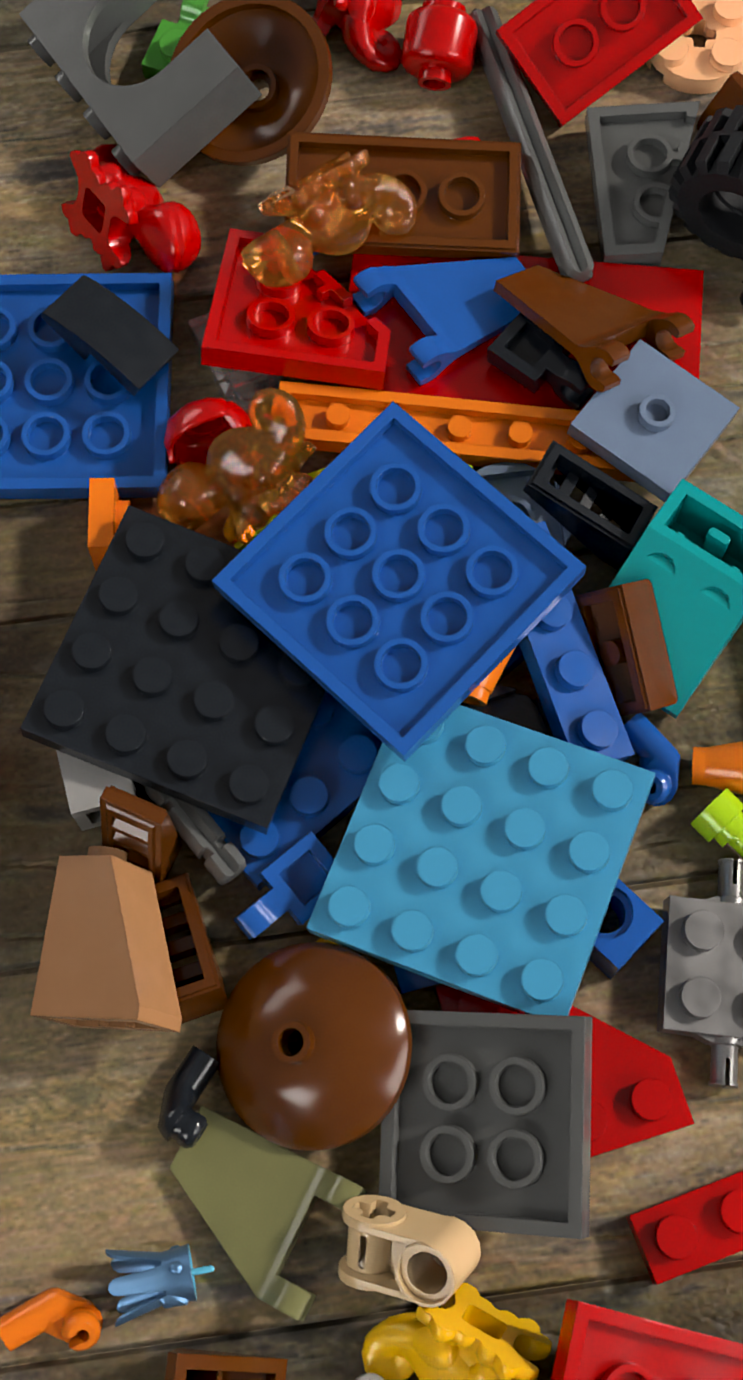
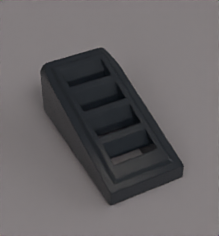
M554 440L549 445L523 489L525 493L592 553L616 570L627 560L658 508ZM556 469L566 477L559 490L549 484ZM575 486L584 493L580 502L569 497ZM593 503L602 509L600 515L590 510ZM613 519L620 528L610 523V521Z

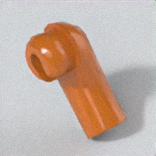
M52 1287L0 1316V1337L9 1351L17 1349L42 1333L69 1343V1348L72 1350L85 1351L98 1342L101 1336L103 1318L100 1310L91 1300L58 1287Z

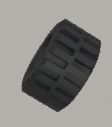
M736 105L734 110L724 107L717 110L714 116L709 115L704 120L670 181L672 185L669 188V199L674 202L672 208L676 216L684 220L683 225L690 233L697 235L701 239L700 241L710 248L713 247L721 251V254L742 260L743 105Z

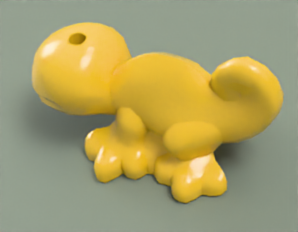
M463 1282L440 1308H428L418 1305L416 1312H406L390 1316L378 1323L365 1336L361 1355L365 1371L367 1373H376L385 1380H407L414 1372L419 1380H538L539 1369L530 1361L542 1360L548 1357L552 1348V1342L548 1337L540 1333V1327L534 1320L518 1318L507 1310L496 1309L490 1301L480 1296L474 1286Z

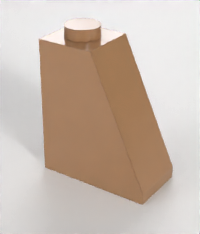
M107 846L88 847L87 855L59 856L31 1016L74 1028L180 1032L182 1016L153 874L150 870L127 862L128 853L126 851Z

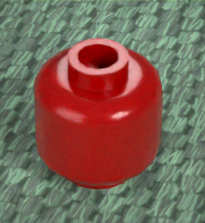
M426 0L423 2L422 7L413 10L409 14L405 24L401 63L409 74L418 79V85L422 88L432 91H445L451 88V83L459 82L467 78L471 73L474 65L478 27L473 17L466 13L465 6L455 0Z

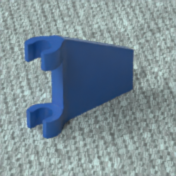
M516 257L369 267L353 278L354 284L360 290L353 294V303L363 316L366 317L380 310L394 297L426 337L409 347V352L415 360L406 364V369L420 386L436 378L461 355L502 333L520 312L493 290L496 280L523 271L525 267Z

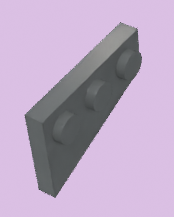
M700 101L587 107L585 129L601 262L644 266L660 265L674 211L672 208L674 202L669 199V188L672 185L670 181L690 146Z

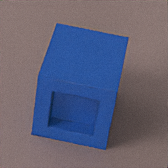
M620 879L617 881L609 903V907L618 916L619 929L611 933L599 932L589 959L610 980L664 922L658 914Z

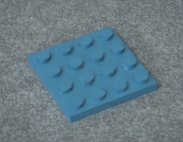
M459 705L405 762L382 742L306 929L310 934L519 1014L569 1016L651 791L655 772Z

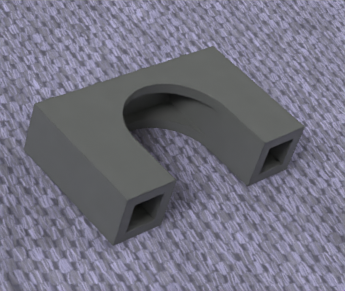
M33 0L19 13L34 33L27 42L49 67L57 63L61 70L54 76L55 79L76 103H79L82 99L86 101L89 107L82 114L103 139L107 140L112 135L118 145L111 152L125 170L134 176L143 172L158 188L167 182L262 95L208 28L152 78L134 85H112L110 65L118 41L124 32L157 0Z

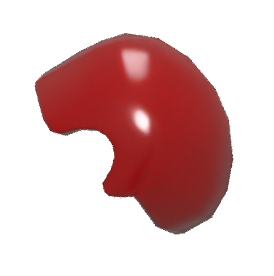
M206 397L188 402L168 419L164 438L168 461L170 464L175 463L179 467L187 484L194 487L219 488L238 483L255 471L261 457L257 431L250 415L235 402L226 401L223 398Z

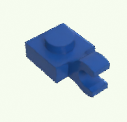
M312 831L303 836L257 874L270 890L233 919L248 940L257 937L285 912H288L298 925H302L311 917L334 861V858Z

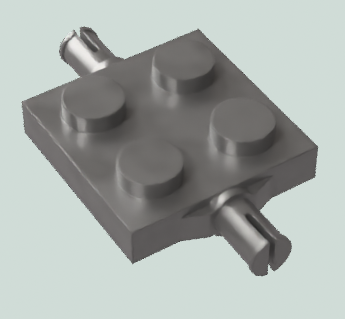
M722 858L718 860L717 896L708 899H697L670 895L663 900L662 919L664 922L662 923L657 1032L691 1036L705 1045H711L710 1081L708 1085L734 1089L738 1088V1049L743 1047V860L737 859L734 861V858Z

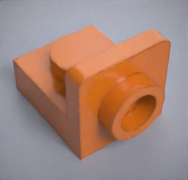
M89 478L88 550L96 571L128 506H131L130 500L120 499L115 478Z

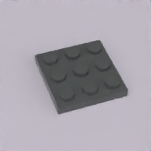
M407 1010L412 1032L411 1064L407 1080L397 1102L381 1122L379 1195L390 1197L401 1204L445 1216L457 1217L465 1221L476 1231L571 1239L589 1237L593 1017Z

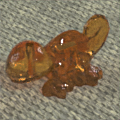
M366 149L353 156L349 152H345L318 166L303 178L271 193L266 199L257 204L260 212L265 216H287L290 218L246 245L240 253L243 259L242 263L249 274L261 284L268 287L291 286L308 276L313 266V252L336 256L349 254L364 244L372 223L387 234H407L416 223L418 208L414 194L405 184L391 175L382 172L358 174L361 169L370 163V157Z
M270 387L256 391L250 400L248 408L249 419L253 426L237 427L221 433L209 447L206 465L201 462H184L171 470L163 479L157 494V510L161 518L195 531L227 506L230 509V514L224 524L223 533L225 538L231 544L240 542L246 545L249 543L257 530L263 528L273 515H278L313 481L311 476L300 472L301 467L317 447L311 441H304L306 422L302 408L296 398L284 390Z

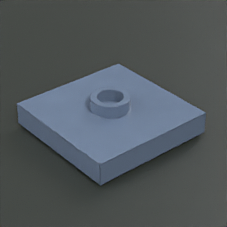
M639 339L629 351L631 353L629 360L620 363L613 371L614 374L621 378L620 385L605 392L597 391L571 422L567 434L660 500L666 502L681 479L686 480L724 432L740 407Z

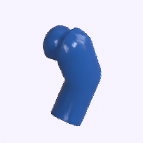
M638 713L624 727L633 750L640 756L638 767L655 772V779L646 804L653 806L665 805L671 801L678 789L680 754L643 713Z

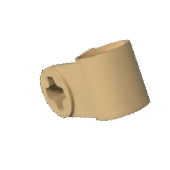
M380 1195L352 1197L345 1201L343 1205L342 1218L344 1223L348 1225L346 1255L341 1257L338 1263V1275L342 1282L352 1288L376 1291L413 1302L421 1307L435 1308L445 1304L478 1266L481 1256L480 1241L475 1231L465 1221L457 1217L445 1216L401 1204L390 1197ZM432 1255H435L443 1263L444 1267L440 1266L433 1259Z

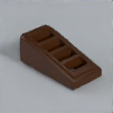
M112 785L110 788L106 786L100 797L102 846L126 851L128 853L127 862L150 870L155 884L166 880L183 846L167 810Z
M188 872L156 883L155 888L160 910L183 903L185 910L162 918L165 937L189 928L191 931V935L167 943L170 962L173 963L196 954L199 961L172 970L182 1016L181 1024L224 1009L228 995Z

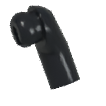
M194 1045L165 1087L158 1121V1129L167 1142L172 1138L181 1147L187 1149L196 1145L208 1125L206 1118L200 1113L195 1112L192 1108L220 1066V1062Z

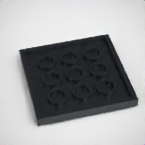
M129 505L20 729L23 737L266 835L327 691L214 588L212 580L242 550Z

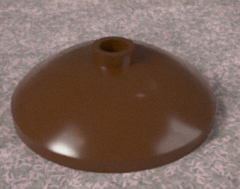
M222 0L205 10L186 29L174 50L171 61L208 28L259 91L266 87L269 88V93L263 100L253 102L200 151L206 157L227 165H259L287 154L288 132L311 133L320 120L327 105L332 86L333 67L331 54L325 36L319 26L302 7L291 0Z
M305 942L281 948L267 955L251 967L239 980L225 1004L220 1018L216 1041L217 1061L220 1062L218 1068L220 1080L228 1100L239 1117L253 1131L268 1141L282 1147L303 1151L335 1149L350 1144L372 1131L389 1114L397 1102L408 1077L412 1056V1032L407 1009L399 991L388 975L364 955L340 945L324 942ZM298 1030L303 1036V1047L298 1054L293 1056L288 1049V1039L294 1031Z

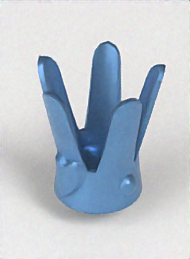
M189 1244L183 1246L174 1245L169 1250L163 1252L106 1249V1255L114 1258L111 1261V1267L117 1273H133L117 1277L108 1285V1291L111 1295L125 1296L117 1304L118 1313L123 1315L118 1317L115 1327L161 1306L166 1309L187 1305L189 1301H197L195 1275L213 1272L214 1266L208 1265L193 1268Z

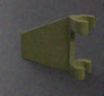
M201 1106L198 1113L206 1118L208 1124L204 1133L194 1147L187 1149L180 1146L169 1169L243 1276L256 1298L298 1321L305 1322L317 1295L281 1277L280 1274L318 1198L342 1210L345 1201L352 1197L366 1195L367 1191L356 1183L282 1146L270 1142L257 1133Z

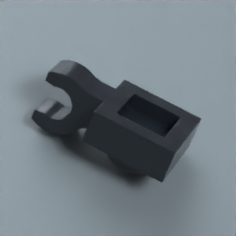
M521 312L487 348V361L534 394L546 381L565 404L575 410H580L594 393V390L588 387L589 384L579 363L568 357L571 353Z

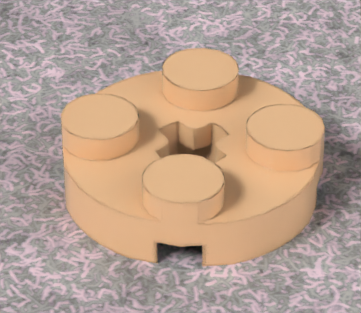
M691 0L703 19L646 62L648 68L650 69L651 64H653L655 69L664 75L662 80L664 84L674 90L688 94L715 93L721 89L731 74L736 71L743 74V0ZM702 35L708 40H706L704 47L693 46V39L687 36Z

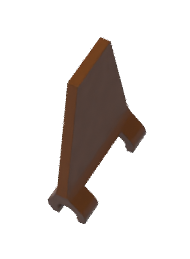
M540 265L496 280L493 290L567 349L576 358L588 384L598 392H605L620 385L621 378L614 374L608 365L613 367L629 360L631 353L626 345L645 338L648 345L670 360L675 361L684 356L685 350L673 341L672 336L680 338L693 332L695 328L693 321L683 313H665L651 310Z

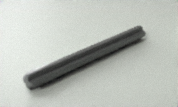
M487 6L482 10L474 9L469 15L473 17L478 27L476 50L510 141L521 143V170L558 270L562 275L580 282H587L593 276L594 262L520 69L495 34L496 30L502 26L499 14L492 6Z

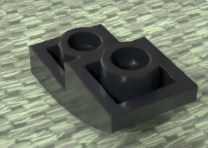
M84 274L41 315V318L84 360L92 355L133 396L179 351L163 333L134 308Z

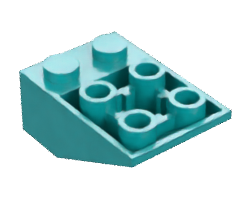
M683 478L650 522L609 586L613 587L648 579L652 583L678 695L676 704L660 709L675 719L743 622V515Z

